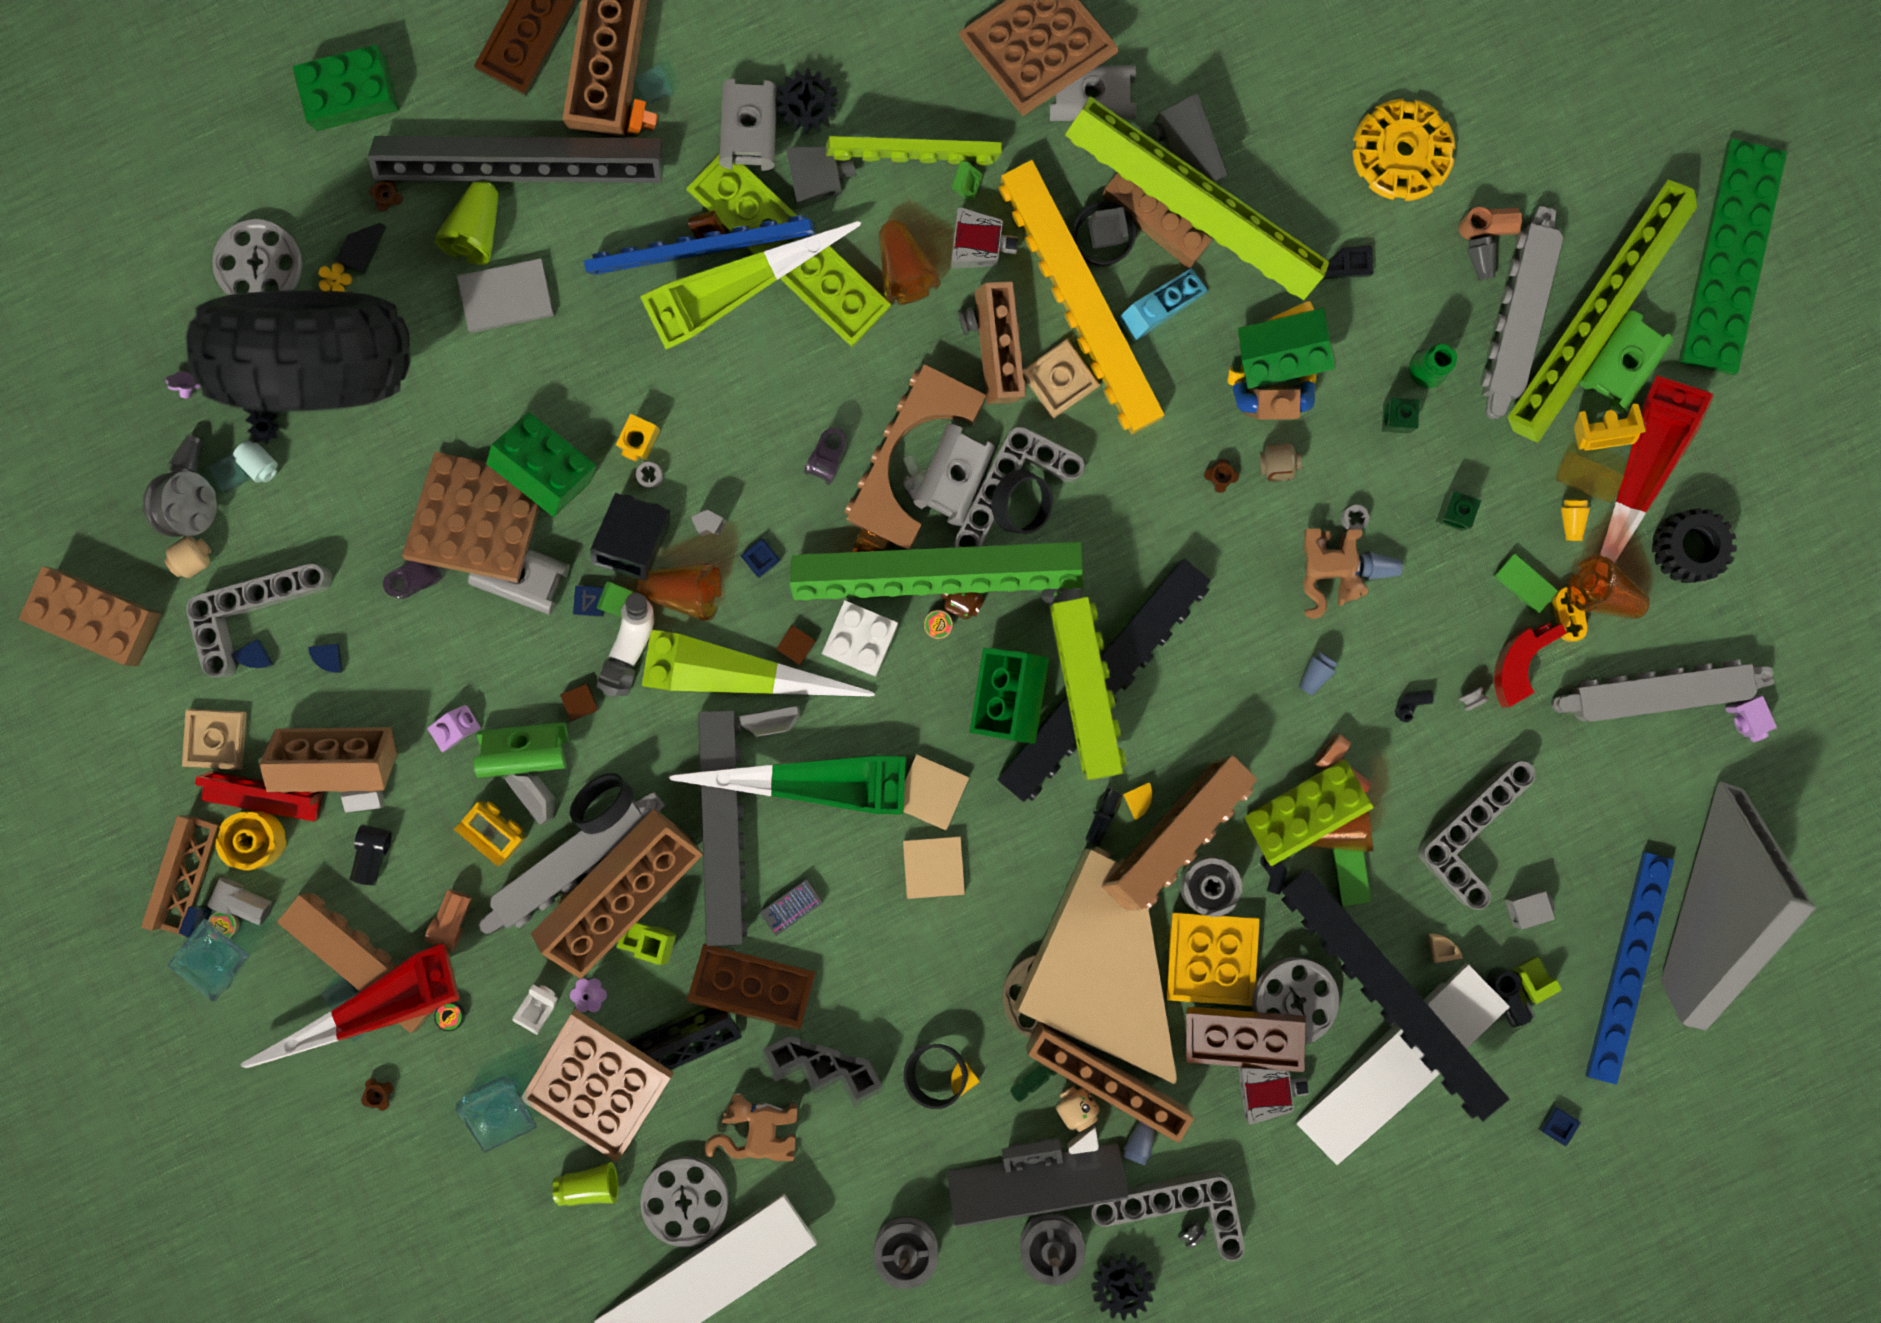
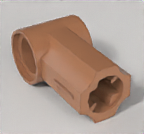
M1476 207L1460 220L1458 225L1459 233L1468 240H1474L1481 236L1517 235L1520 233L1522 215L1518 208L1486 209L1484 207ZM1471 218L1479 222L1480 229L1472 225Z
M447 890L437 917L433 918L426 931L424 941L435 946L443 943L447 946L448 951L453 952L461 938L463 931L461 926L473 898L459 891Z

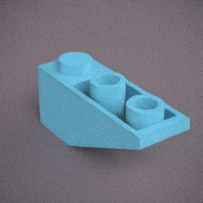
M1190 268L1134 302L1118 318V321L1133 342H1135L1207 293L1208 290L1194 270Z

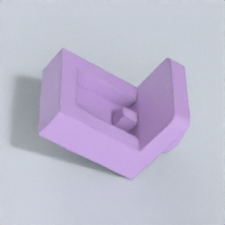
M464 705L447 712L427 729L440 750L445 752L465 737L479 731L481 727L468 706Z

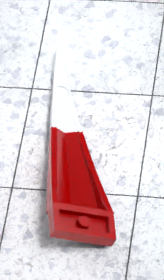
M1656 376L1641 412L1646 432L1640 433L1638 440L1632 445L1608 531L1587 594L1589 600L1594 597L1701 428L1702 421L1714 398L1713 393Z
M441 943L414 954L397 968L345 1003L289 1037L245 1060L240 1066L249 1068L430 1014L439 1007L459 1000L447 946Z

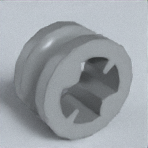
M647 461L638 466L636 478L642 486L653 489L661 484L663 472L656 463ZM651 468H655L654 475L656 479L653 482L650 479L648 483L644 482L643 480L646 477L643 474L644 470L648 469L651 471Z
M1361 505L1349 506L1341 515V523L1347 530H1361L1369 522V513ZM1349 512L1351 514L1359 512L1361 514L1359 519H1362L1361 524L1355 523L1352 525L1349 522L1351 517H1348Z
M1482 686L1474 688L1458 698L1460 702L1463 701L1465 703V711H1469L1489 700L1488 696L1482 694Z

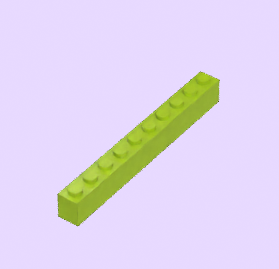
M1091 96L1089 97L1065 134L1074 145L1084 148L1094 155L1100 163L1107 164L1119 172L1123 179L1132 181L1142 188L1148 196L1155 197L1165 204L1171 212L1179 214L1190 221L1194 228L1203 230L1213 237L1219 245L1227 247L1236 253L1242 261L1252 264L1261 270L1264 276L1274 279L1284 286L1290 294L1297 295L1305 300L1324 277L1329 261Z
M1669 179L1667 180L1507 418L1513 432L1536 443L1541 440L1696 210L1695 189Z

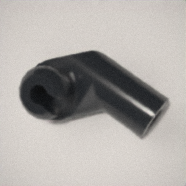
M1432 690L1405 693L1395 708L1396 717L1402 722H1410L1414 718L1412 714L1418 705L1433 704Z
M1263 854L1260 858V863L1270 876L1266 891L1280 895L1287 869L1282 861L1271 866Z

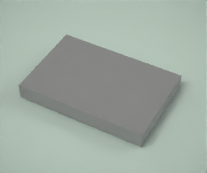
M541 258L457 276L468 332L470 333L554 316L544 262Z

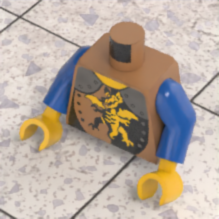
M1241 365L1240 372L1234 371L1232 366L1229 368L1227 382L1233 386L1232 389L1238 409L1245 412L1244 415L1256 419H1300V412L1310 411L1315 403L1317 373L1299 377L1301 385L1258 386L1248 389V386L1244 383L1245 373L1243 365Z

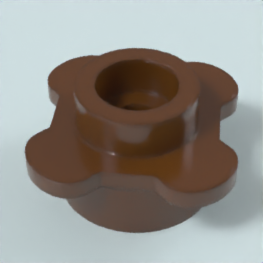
M394 180L380 181L369 189V194L376 201V208L380 212H386L388 207L394 204L400 205L403 201V196L395 188L396 182ZM384 193H388V197L385 198Z
M1222 458L1217 461L1216 466L1205 471L1204 477L1212 482L1216 492L1223 493L1229 484L1238 481L1239 474L1229 465L1228 460ZM1223 473L1224 478H1220L1219 474Z
M375 1078L368 1079L365 1083L366 1089L361 1098V1103L365 1107L378 1108L381 1111L386 1110L390 1106L388 1100L390 1093L394 1091L393 1085L390 1082H377ZM375 1092H379L380 1096L376 1097Z

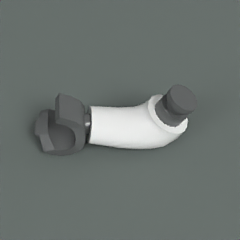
M632 593L626 598L625 604L621 609L622 620L620 629L608 656L613 661L606 659L599 674L597 688L603 690V694L611 697L616 695L627 696L629 694L636 671L627 667V665L634 667L649 640L654 626L652 605L641 593Z

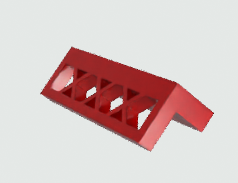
M208 771L196 776L195 785L203 787L201 801L263 811L313 822L319 819L322 791L266 792L263 780L215 771Z

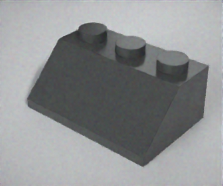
M1198 93L1157 115L1151 127L1154 140L1210 180L1220 185L1226 178L1227 173Z

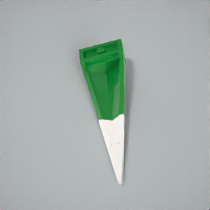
M864 755L670 775L668 778L673 781L743 791L871 814L903 815L906 757Z

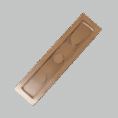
M191 815L177 816L141 928L150 931L162 929L181 935L179 934V929L188 907L195 906L220 824ZM197 825L210 829L207 841L198 845L194 837ZM195 852L200 863L198 869L189 872L185 860L187 855ZM186 879L191 891L188 897L180 900L176 892L177 884ZM175 907L178 908L182 916L179 927L165 923L168 912Z

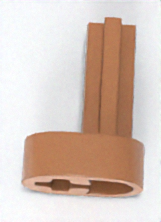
M1340 733L1335 734L1316 756L1313 762L1314 765L1324 771L1343 760L1341 758L1349 749L1351 742ZM1351 767L1362 788L1367 793L1372 783Z

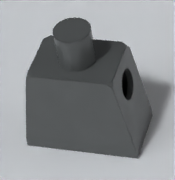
M826 147L786 148L799 209L841 194L842 190L839 179L856 176L853 158L845 161H836L834 156H826Z

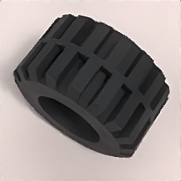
M1695 508L1669 516L1665 519L1666 523L1658 526L1657 530L1660 533L1653 536L1652 541L1657 542V546L1652 547V553L1657 552L1658 558L1654 559L1656 565L1662 564L1663 567L1660 571L1663 574L1670 573V579L1674 581L1681 580V583H1696L1718 577V574L1724 573L1728 569L1726 564L1733 562L1735 557L1731 556V553L1737 552V545H1732V540L1737 539L1736 534H1730L1729 529L1732 528L1729 522L1723 523L1724 516L1721 514L1713 515V510L1710 509L1701 510V508ZM1688 530L1697 532L1705 544L1704 555L1698 563L1688 558L1683 549V539Z

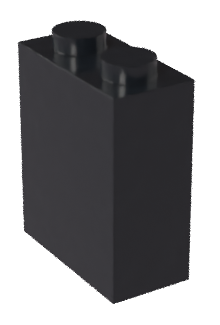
M615 493L590 548L591 564L646 581L670 526V510L665 509L659 504H649L637 500L631 495Z

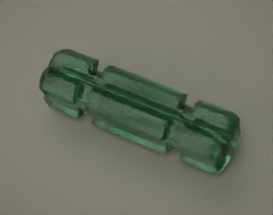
M1045 1065L1043 1067L1039 1066L1023 1078L1021 1084L1018 1082L1013 1086L1010 1092L1016 1101L1022 1102L1028 1097L1029 1092L1033 1093L1050 1079L1049 1076H1055L1057 1072Z

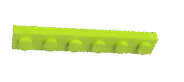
M829 136L826 144V156H834L835 160L840 161L850 160L851 157H863L864 161L869 162L878 161L880 158H891V161L899 163L907 162L909 159H920L921 163H935L937 160H948L950 164H960V161H976L978 165H991L1002 154V142Z

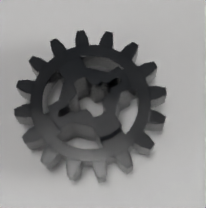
M807 68L805 75L801 76L800 72L796 70L795 79L792 80L786 76L787 86L779 85L778 87L779 92L783 95L776 97L777 104L782 105L778 108L779 116L785 115L783 119L785 125L793 122V130L795 132L801 126L804 127L805 134L809 133L810 127H814L818 133L820 132L819 125L821 123L827 127L830 125L828 116L836 117V110L832 108L839 106L838 99L834 98L837 95L836 87L829 88L831 79L828 77L822 81V73L820 71L815 76H812L810 69ZM814 85L819 87L823 92H817L813 88ZM809 92L811 100L806 111L804 102ZM790 108L797 110L801 114V118L796 116ZM819 111H822L818 116L814 117Z
M1121 1253L1119 1260L1116 1261L1110 1255V1263L1106 1265L1104 1262H1100L1099 1265L1102 1271L1093 1272V1277L1098 1281L1091 1283L1092 1290L1097 1292L1093 1295L1094 1301L1101 1302L1099 1307L1102 1312L1109 1309V1315L1112 1319L1117 1313H1120L1122 1321L1126 1320L1128 1313H1131L1135 1319L1137 1318L1136 1310L1140 1309L1146 1312L1145 1301L1153 1302L1154 1300L1152 1295L1148 1293L1155 1290L1154 1283L1148 1282L1153 1279L1151 1271L1145 1272L1147 1266L1144 1261L1137 1265L1135 1255H1132L1129 1261L1126 1260L1124 1253ZM1122 1269L1116 1273H1112L1115 1270ZM1135 1273L1140 1276L1142 1287L1134 1282ZM1127 1282L1129 1288L1124 1287L1122 1291H1119L1118 1285L1123 1286ZM1104 1286L1112 1291L1111 1301L1104 1293Z

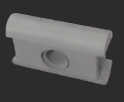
M1136 65L1097 66L1055 95V104H1050V122L1074 121L1089 99L1085 92L1092 88L1100 93L1098 97L1094 98L1099 103L1124 120H1136V103H1130V82H1135Z
M728 79L723 82L719 163L722 167L733 169V164L761 165V171H767L774 167L777 87L773 82L764 80V85L735 84V79ZM745 123H751V124H753V126L747 127V126H744L743 124H745Z
M948 424L915 497L914 504L921 509L929 506L949 516L948 523L962 526L994 453L995 446L988 441L980 444L961 434L962 427ZM951 469L958 473L959 481L952 478L950 474Z
M528 549L523 565L526 574L518 583L470 573L468 584L551 615L557 605L551 601L561 576L568 577L570 564Z

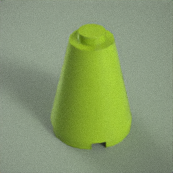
M488 181L473 182L436 232L435 244L442 251L456 259L458 254L468 257L466 262L475 265H485L489 262L492 256L499 193L495 190V186Z

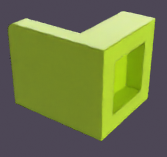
M1533 957L1512 969V972L1520 978L1521 988L1527 999L1533 1003L1538 1004L1562 991L1558 981L1549 977L1538 957Z

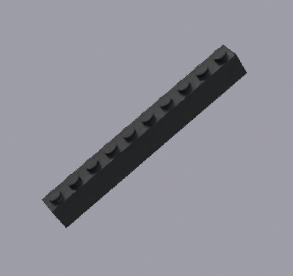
M1185 558L1177 564L1100 656L1101 662L1106 661L1109 672V679H1105L1106 690H1112L1113 696L1120 688L1125 691L1136 678L1132 675L1139 666L1143 669L1154 657L1151 651L1155 646L1159 644L1162 647L1173 634L1169 631L1176 622L1181 625L1189 616L1191 611L1188 607L1193 601L1196 600L1199 603L1209 592L1210 589L1206 586L1211 580ZM1067 696L1039 728L1036 744L1027 743L997 778L1002 785L1023 802L1027 799L1033 801L1043 789L1039 784L1047 776L1051 779L1061 768V765L1058 764L1060 759L1065 754L1070 757L1077 749Z
M1309 869L1304 871L1281 891L1285 895L1281 899L1292 913L1296 909L1304 917L1301 923L1311 935L1317 932L1324 941L1320 945L1332 958L1334 955H1337L1344 964L1340 968L1351 981L1356 977L1362 983L1363 987L1360 991L1371 1003L1376 1000L1383 1007V1010L1379 1013L1391 1026L1396 1023L1403 1030L1400 1037L1411 1049L1417 1046L1424 1054L1420 1058L1424 1065L1431 1072L1437 1069L1444 1077L1440 1082L1452 1096L1458 1093L1464 1100V1103L1460 1106L1472 1120L1478 1116L1484 1122L1510 1100Z

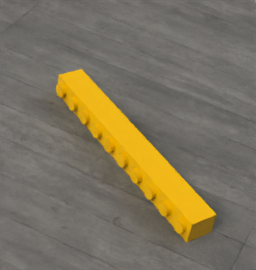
M1033 160L1001 175V186L998 187L1001 196L1005 202H1011L1014 208L1012 216L1017 226L1024 227L1028 235L1025 237L1027 246L1032 253L1036 251L1041 260L1038 262L1039 269L1045 278L1049 277L1054 285L1051 288L1052 294L1057 303L1062 302L1067 312L1064 313V316L1070 328H1076L1080 335L1077 341L1084 354L1089 353L1094 362L1090 365L1095 377L1098 380L1102 378L1107 387L1104 389L1105 396L1110 405H1116L1120 413L1117 415L1121 427L1124 431L1128 429L1132 435L1162 420L1165 414Z

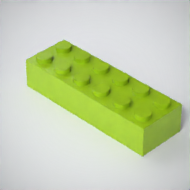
M1088 597L1054 603L1050 606L1083 779L1092 780L1123 774L1122 767L1126 766L1124 750L1118 749L1116 738L1121 737L1118 720H1112L1110 708H1115L1112 690L1107 691L1105 679H1109V672L1106 661L1101 662L1099 651L1103 649L1101 633H1095L1093 622L1098 620L1095 603H1089Z

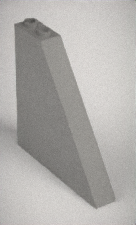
M1721 781L1716 787L1661 979V983L1677 1013L1679 1021L1687 1027H1695L1705 1031L1816 909V906L1745 790Z

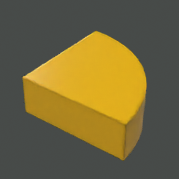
M1150 782L1123 793L1134 820L1142 817L1151 804L1152 788Z
M966 1061L968 1079L960 1096L980 1082ZM958 1062L955 1064L951 1075V1087L954 1095L960 1091L962 1085V1071Z

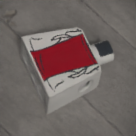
M958 208L951 268L998 266L999 252L1016 254L1018 236L1001 235L1003 223L1001 219Z
M1238 1067L1244 1119L1248 1124H1255L1294 1111L1293 1097L1308 1095L1306 1077L1290 1079L1289 1071Z

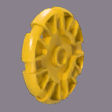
M1404 98L1381 103L1375 107V111L1372 114L1365 115L1354 135L1353 141L1356 142L1355 149L1352 150V156L1360 178L1364 177L1370 184L1368 188L1390 200H1394L1396 197L1404 198V201H1412L1433 193L1434 187L1437 185L1441 186L1445 182L1453 168L1455 159L1452 158L1456 145L1449 123L1444 122L1440 118L1438 110L1416 99L1413 102L1404 101ZM1403 113L1411 114L1412 119H1403ZM1381 120H1386L1389 124L1385 129L1379 125ZM1428 123L1435 129L1430 135L1423 128ZM1376 142L1375 150L1367 149V143ZM1398 143H1408L1412 148V153L1408 156L1400 154L1397 149ZM1435 148L1441 150V156H1434ZM1377 164L1379 170L1383 172L1381 176H1378L1372 169ZM1425 168L1430 173V177L1427 179L1421 174ZM1397 178L1406 179V186H1397Z

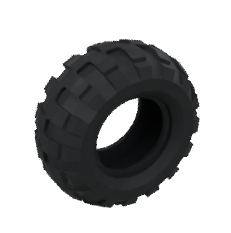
M291 290L250 292L221 296L195 307L196 317L189 322L186 332L189 370L195 383L202 386L203 396L228 406L244 409L319 411L376 403L400 392L401 380H405L411 363L409 331L404 319L401 316H397L396 305L379 297L361 293Z

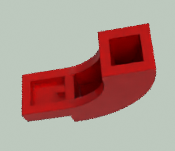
M1547 622L1534 630L1536 635L1531 628L1522 629L1504 645L1497 658L1494 670V687L1501 707H1511L1535 693L1528 678L1530 661L1541 648L1567 634L1562 623L1551 625L1550 622Z

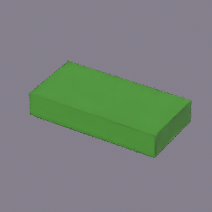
M1515 553L1493 575L1536 613H1540L1558 592L1556 588Z
M1359 844L1332 848L1340 905L1343 907L1370 903L1371 898L1363 846Z

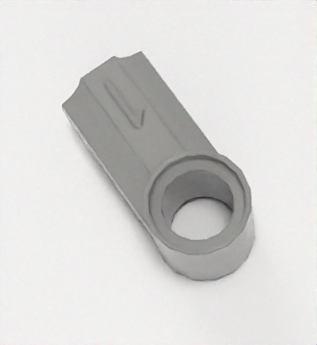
M219 878L209 900L208 907L217 912L228 915L234 914L257 925H262L272 909V901L244 890L245 887L236 881Z

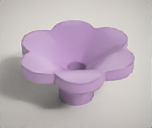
M185 371L177 372L175 375H169L165 378L168 388L170 390H179L181 398H190L192 396L191 391L202 387L195 383L191 373L189 374Z
M586 978L579 979L576 982V988L570 992V999L576 1003V1009L579 1012H586L587 1010L597 1012L601 1008V1002L607 998V992L601 988V981L597 978L590 980Z

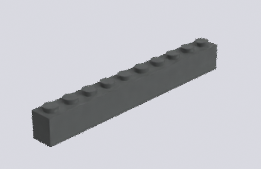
M374 136L368 154L374 180L661 183L665 164L662 138Z

